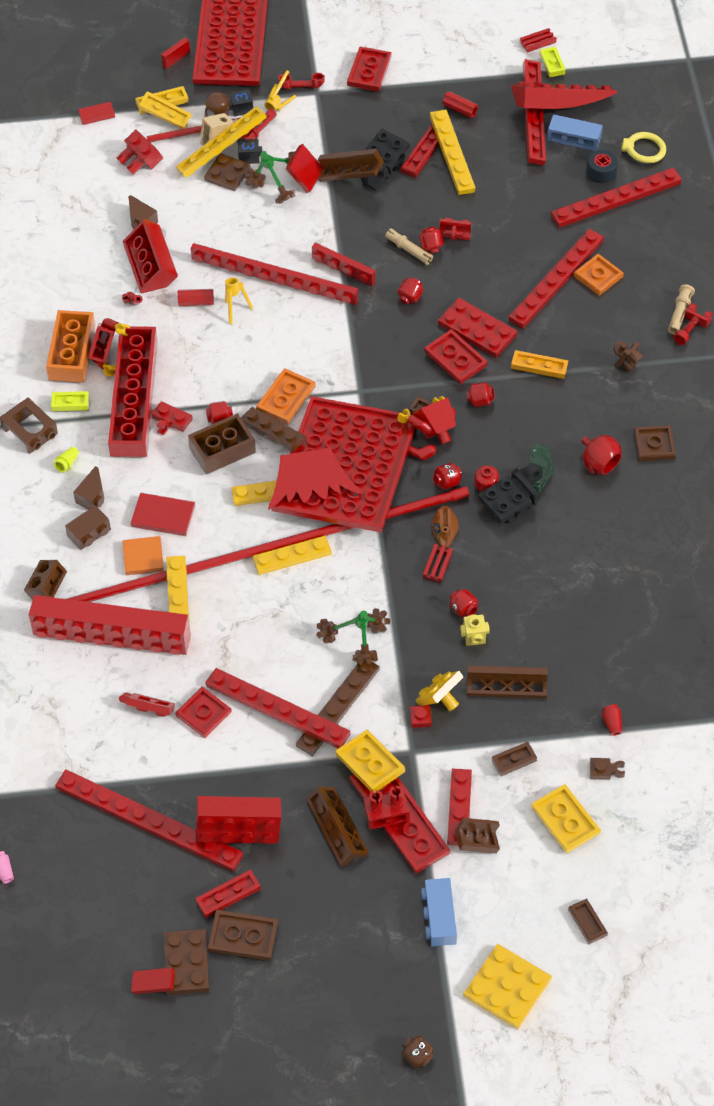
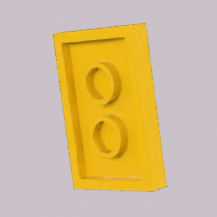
M368 729L335 751L336 756L374 793L376 792L375 790H380L405 772V767Z
M566 784L531 804V808L566 854L601 833V829Z

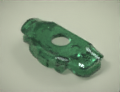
M542 444L534 445L529 464L536 463L542 468V479L532 484L537 492L542 491L549 477L554 472L552 458L550 457L551 450L548 446Z

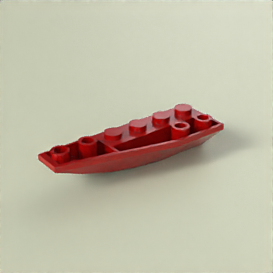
M518 82V85H511L516 105L521 108H571L593 103L617 94V90L611 89V86L601 85V88H596V85H586L585 88L575 84H571V87H566L565 84L550 86V84L542 82Z

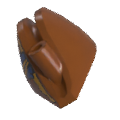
M441 506L432 519L431 531L440 547L445 546L448 549L458 533L459 523L451 508Z

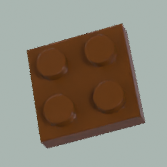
M220 153L205 174L204 179L212 184L236 191L244 179V174L251 166L250 163Z

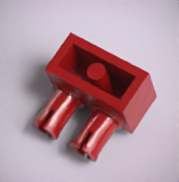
M137 129L124 140L127 148L116 157L124 165L133 155L137 156L126 167L133 175L143 165H147L152 170L164 158L157 148Z
M394 786L391 787L390 792L384 795L378 790H375L376 794L374 795V791H372L369 797L364 799V811L369 830L410 821L408 803L404 790L400 786H396V790H394Z

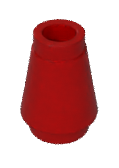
M616 704L605 706L602 709L603 713L601 715L611 736L622 734L621 709Z

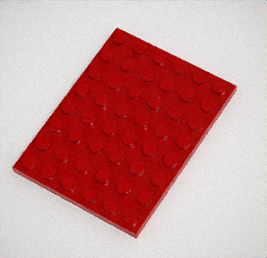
M311 396L298 431L305 436L306 440L294 452L291 451L290 454L331 447L337 461L362 494L352 492L340 486L341 493H337L328 486L326 500L312 490L308 501L303 503L296 491L295 496L290 502H288L286 494L280 502L271 508V511L382 533L416 427L408 422H399L397 418L400 412Z

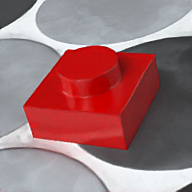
M430 705L410 707L411 728L431 727Z

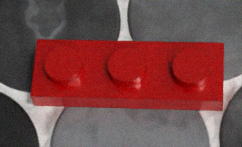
M250 869L195 898L204 917L207 918L215 914L216 910H223L261 890V886Z

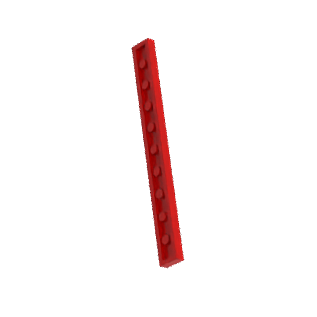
M193 243L190 247L191 259L197 262H203L356 305L358 302V288Z
M67 769L64 770L55 784L57 790L231 872L235 871L243 857L242 851L223 842H195V829Z

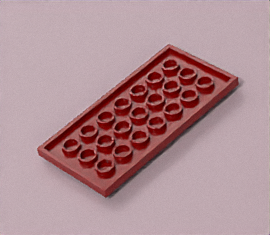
M202 0L193 84L260 85L268 0Z

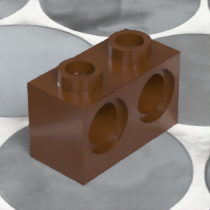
M40 560L24 591L32 600L34 595L54 597L67 570L58 560Z

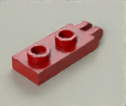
M124 692L119 697L120 702L136 707L138 711H152L157 716L162 717L170 715L175 707L173 702L137 693Z

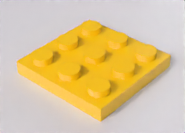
M497 943L463 993V997L518 1030L552 980V976Z

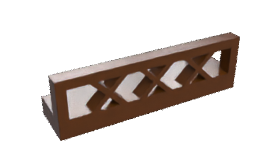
M377 149L322 154L319 156L318 161L323 169L318 179L321 182L377 176L384 161Z
M468 665L467 696L547 699L548 668ZM471 682L480 683L484 687L480 690H471ZM494 683H500L503 688L500 691H495L491 686ZM514 684H520L523 689L514 691L510 687ZM534 684L543 685V692H534L531 687Z
M317 787L306 800L339 865L346 866L354 857H367L369 852L336 788Z

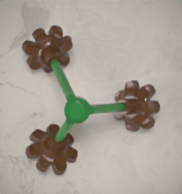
M266 151L261 152V162L258 169L254 171L250 168L244 174V178L247 179L245 184L247 186L252 184L254 189H257L258 185L262 188L266 178L265 174H261L264 166L270 170L278 186L277 189L280 194L275 199L276 204L283 203L289 197H295V190H286L284 185H281L273 169V161L285 162L288 165L295 151L289 152L287 158H277L270 156Z
M378 608L373 609V614L361 611L354 619L338 625L327 619H321L320 623H317V629L320 631L316 635L318 638L324 637L323 642L325 644L333 643L336 640L335 635L338 634V629L356 624L362 631L361 650L355 651L352 661H356L360 665L364 661L366 664H369L372 661H378L376 650H369L366 639V627L371 628V632L374 634L378 633V629L381 632H386L387 628L385 625H389L391 621L389 618H385L387 615L385 610L379 611Z

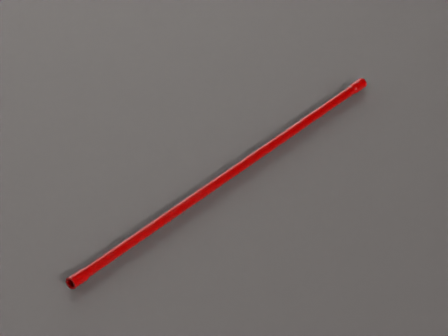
M465 486L447 493L390 508L387 519L446 502L468 498L469 490ZM332 524L186 565V574L189 575L355 527ZM167 571L67 599L92 602L167 581Z

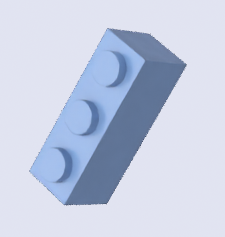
M553 115L548 128L547 141L596 151L602 137L603 125Z
M450 878L425 880V888H421L422 901L426 900L427 907H423L424 920L429 922V926H425L426 939L431 940V947L456 945L457 932Z

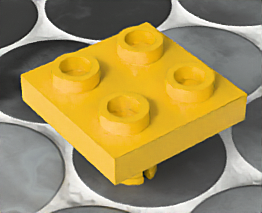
M449 671L443 675L441 673L432 679L433 683L429 687L427 686L419 692L420 696L415 701L419 706L438 703L441 700L448 711L453 710L458 706L459 702L455 700L449 691L463 678L462 674L459 671L452 673Z

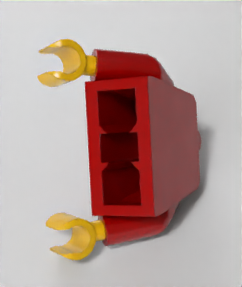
M105 318L102 323H98L88 358L92 359L95 364L104 370L106 376H115L113 370L116 369V365H108L106 361L115 331L117 334L127 336L128 334L125 333V329L130 328V326L110 318Z
M440 396L437 399L434 397L433 404L413 412L412 415H410L408 409H404L403 413L398 414L397 419L399 422H408L425 434L427 438L437 435L441 445L451 441L447 430L456 426V410L450 405L449 398Z

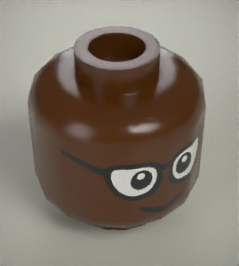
M420 1035L414 1039L410 1036L402 1044L404 1048L402 1057L414 1068H423L434 1056L432 1054V1045Z

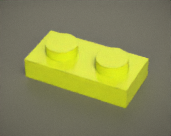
M557 48L540 49V56L548 76L565 75L566 69Z
M52 392L51 410H89V392Z

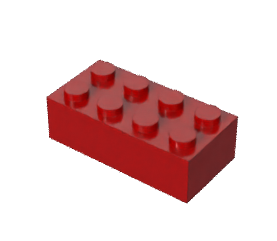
M197 797L195 842L278 843L281 825V798Z

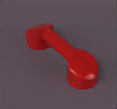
M314 73L311 76L312 80L292 81L291 75L288 74L281 87L285 89L293 87L319 88L325 82V75ZM284 74L278 76V83Z

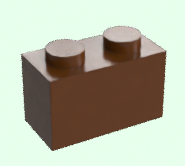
M96 505L65 525L67 537L80 550L92 545L95 540L105 536L111 530L109 518Z

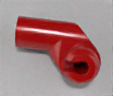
M132 292L122 295L124 303L130 302L134 306L140 304L143 300L141 295H136Z
M427 445L418 449L410 446L408 454L420 460H426L436 453V447L434 445Z

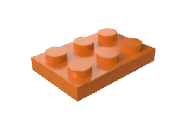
M284 368L257 404L256 409L288 425L316 387V382Z

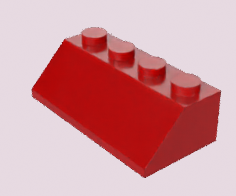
M143 219L123 240V244L141 293H146L168 287L178 277L160 225Z

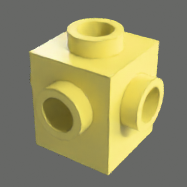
M483 615L464 617V623L460 625L461 636L465 637L466 646L486 644L489 624L484 621Z

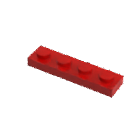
M316 242L313 244L312 259L321 262L370 286H373L376 282V270Z
M452 768L447 845L458 846L455 829L463 818H469L472 769Z

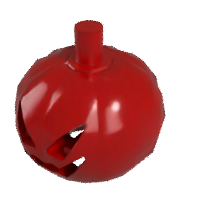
M600 435L592 440L585 436L581 440L586 446L582 458L586 469L590 473L606 475L620 462L622 449L615 438L609 435Z

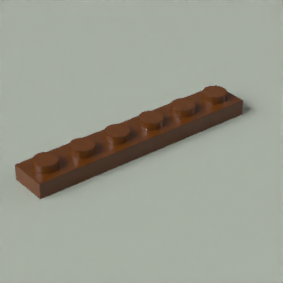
M365 661L361 665L357 664L318 716L338 724L378 673L380 666L374 662L366 664ZM303 733L296 742V747L313 757L324 742Z

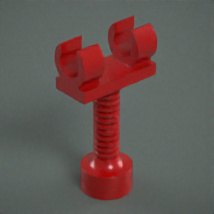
M691 303L686 309L684 318L690 321L683 330H678L673 336L674 341L679 345H685L689 340L688 334L694 326L698 324L706 328L713 319L711 317L713 313L706 311L704 316L696 313L698 306Z

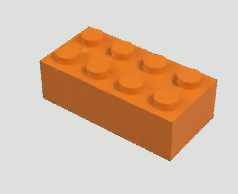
M57 311L46 365L49 380L85 383L89 363L88 356L96 326L93 312Z

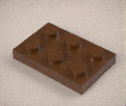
M216 910L208 952L271 961L279 920Z
M206 929L164 932L165 968H173L175 970L173 991H166V994L209 992Z

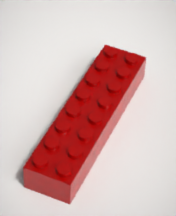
M130 326V328L125 329V333L128 335L119 334L108 439L110 457H147L158 343L156 327Z
M39 595L33 596L29 611L33 635L40 638L50 637L58 640H74L79 643L89 642L96 645H112L117 648L128 647L135 650H151L156 653L166 652L173 655H187L191 637L188 614Z

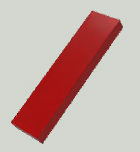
M433 125L429 127L402 165V173L416 178L439 146Z

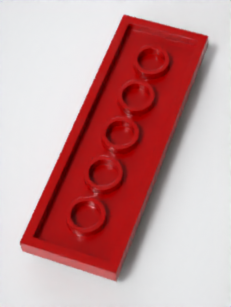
M354 774L349 777L350 782L362 799L368 798L371 791ZM397 777L378 791L384 795L390 792L391 787L394 786V790H396V786H400L406 796L410 811V821L383 828L415 874L451 854V850Z

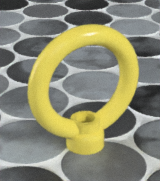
M638 132L629 138H623L621 151L628 152L633 159L639 162L655 163L665 156L666 145L659 136L653 133ZM639 139L652 140L659 146L660 151L655 156L640 155L633 149L634 142Z

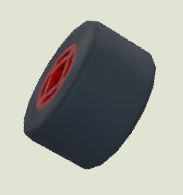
M596 150L588 156L586 172L590 179L595 182L605 183L615 178L618 159L614 153L608 150Z

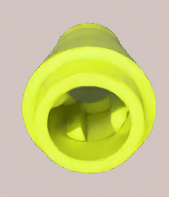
M70 447L55 458L54 467L62 473L69 471L79 455L78 449Z

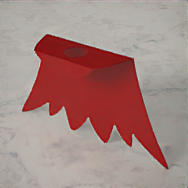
M331 447L281 455L277 482L268 510L280 502L286 494L288 502H290L295 496L296 491L303 503L308 501L312 490L326 500L328 486L337 493H341L340 486L358 494H362V492L347 476L333 454Z

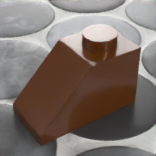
M132 195L128 196L131 226L133 229L143 219L158 223L157 210Z
M97 466L91 470L73 492L75 503L88 510L94 505L101 507L104 503L103 488Z

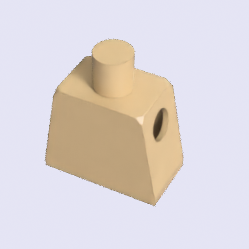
M224 113L204 117L202 119L200 143L205 145L236 122L237 119L231 120Z

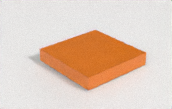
M597 254L577 269L573 276L600 296L623 278L624 273Z
M161 536L122 540L126 575L164 571Z

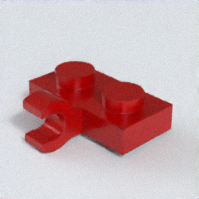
M162 401L151 413L152 418L159 421L157 433L162 435L166 434L170 426L184 432L193 420L191 414Z

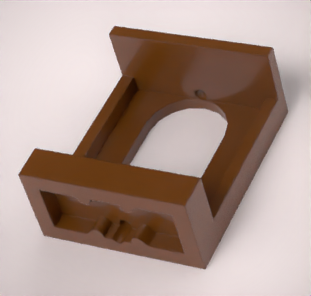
M29 397L0 416L1 428L5 432L10 430L26 445L28 454L38 450L44 443L52 440L58 434L56 422ZM33 414L43 424V428L38 433H29L19 423Z

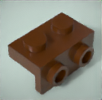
M463 818L455 829L459 849L461 851L497 854L500 850L496 836V830L500 826L499 821Z

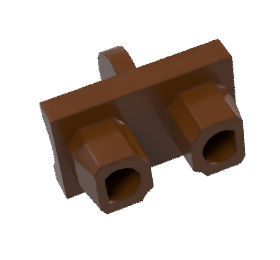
M636 341L629 349L627 343L617 342L613 350L620 358L614 366L617 369L623 366L628 372L636 367L637 362L643 357L637 350L640 344Z

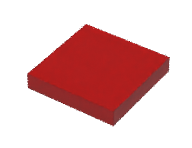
M304 144L298 146L286 167L287 172L306 193L311 192L323 169Z
M202 686L175 712V715L202 737L206 738L232 712V708Z

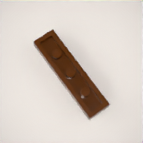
M251 407L240 417L249 428L293 452L306 440L305 436L254 407Z

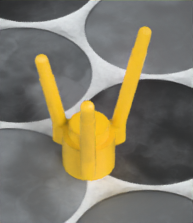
M288 70L281 78L279 84L274 85L268 99L264 103L267 110L271 108L274 111L276 109L280 111L285 105L296 98V95H293L281 103V98L277 95L289 73Z
M235 277L225 280V303H228L229 324L233 323L232 296L238 295L240 290L249 308H253L244 289V283H239V279Z

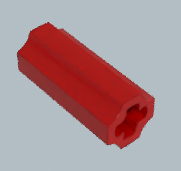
M449 91L442 100V105L470 118H474L479 107L478 104Z
M213 289L178 290V306L214 305Z

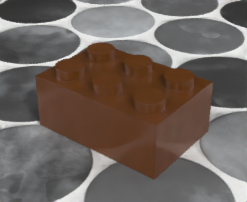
M238 413L188 435L189 449L206 475L256 453L255 439Z

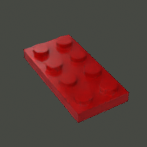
M458 298L438 319V325L448 331L452 329L462 339L495 358L517 336V330L461 298Z

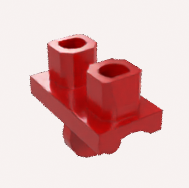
M446 217L445 219L440 218L439 229L441 230L442 237L451 238V241H455V239L470 240L472 222H469V220L457 221Z

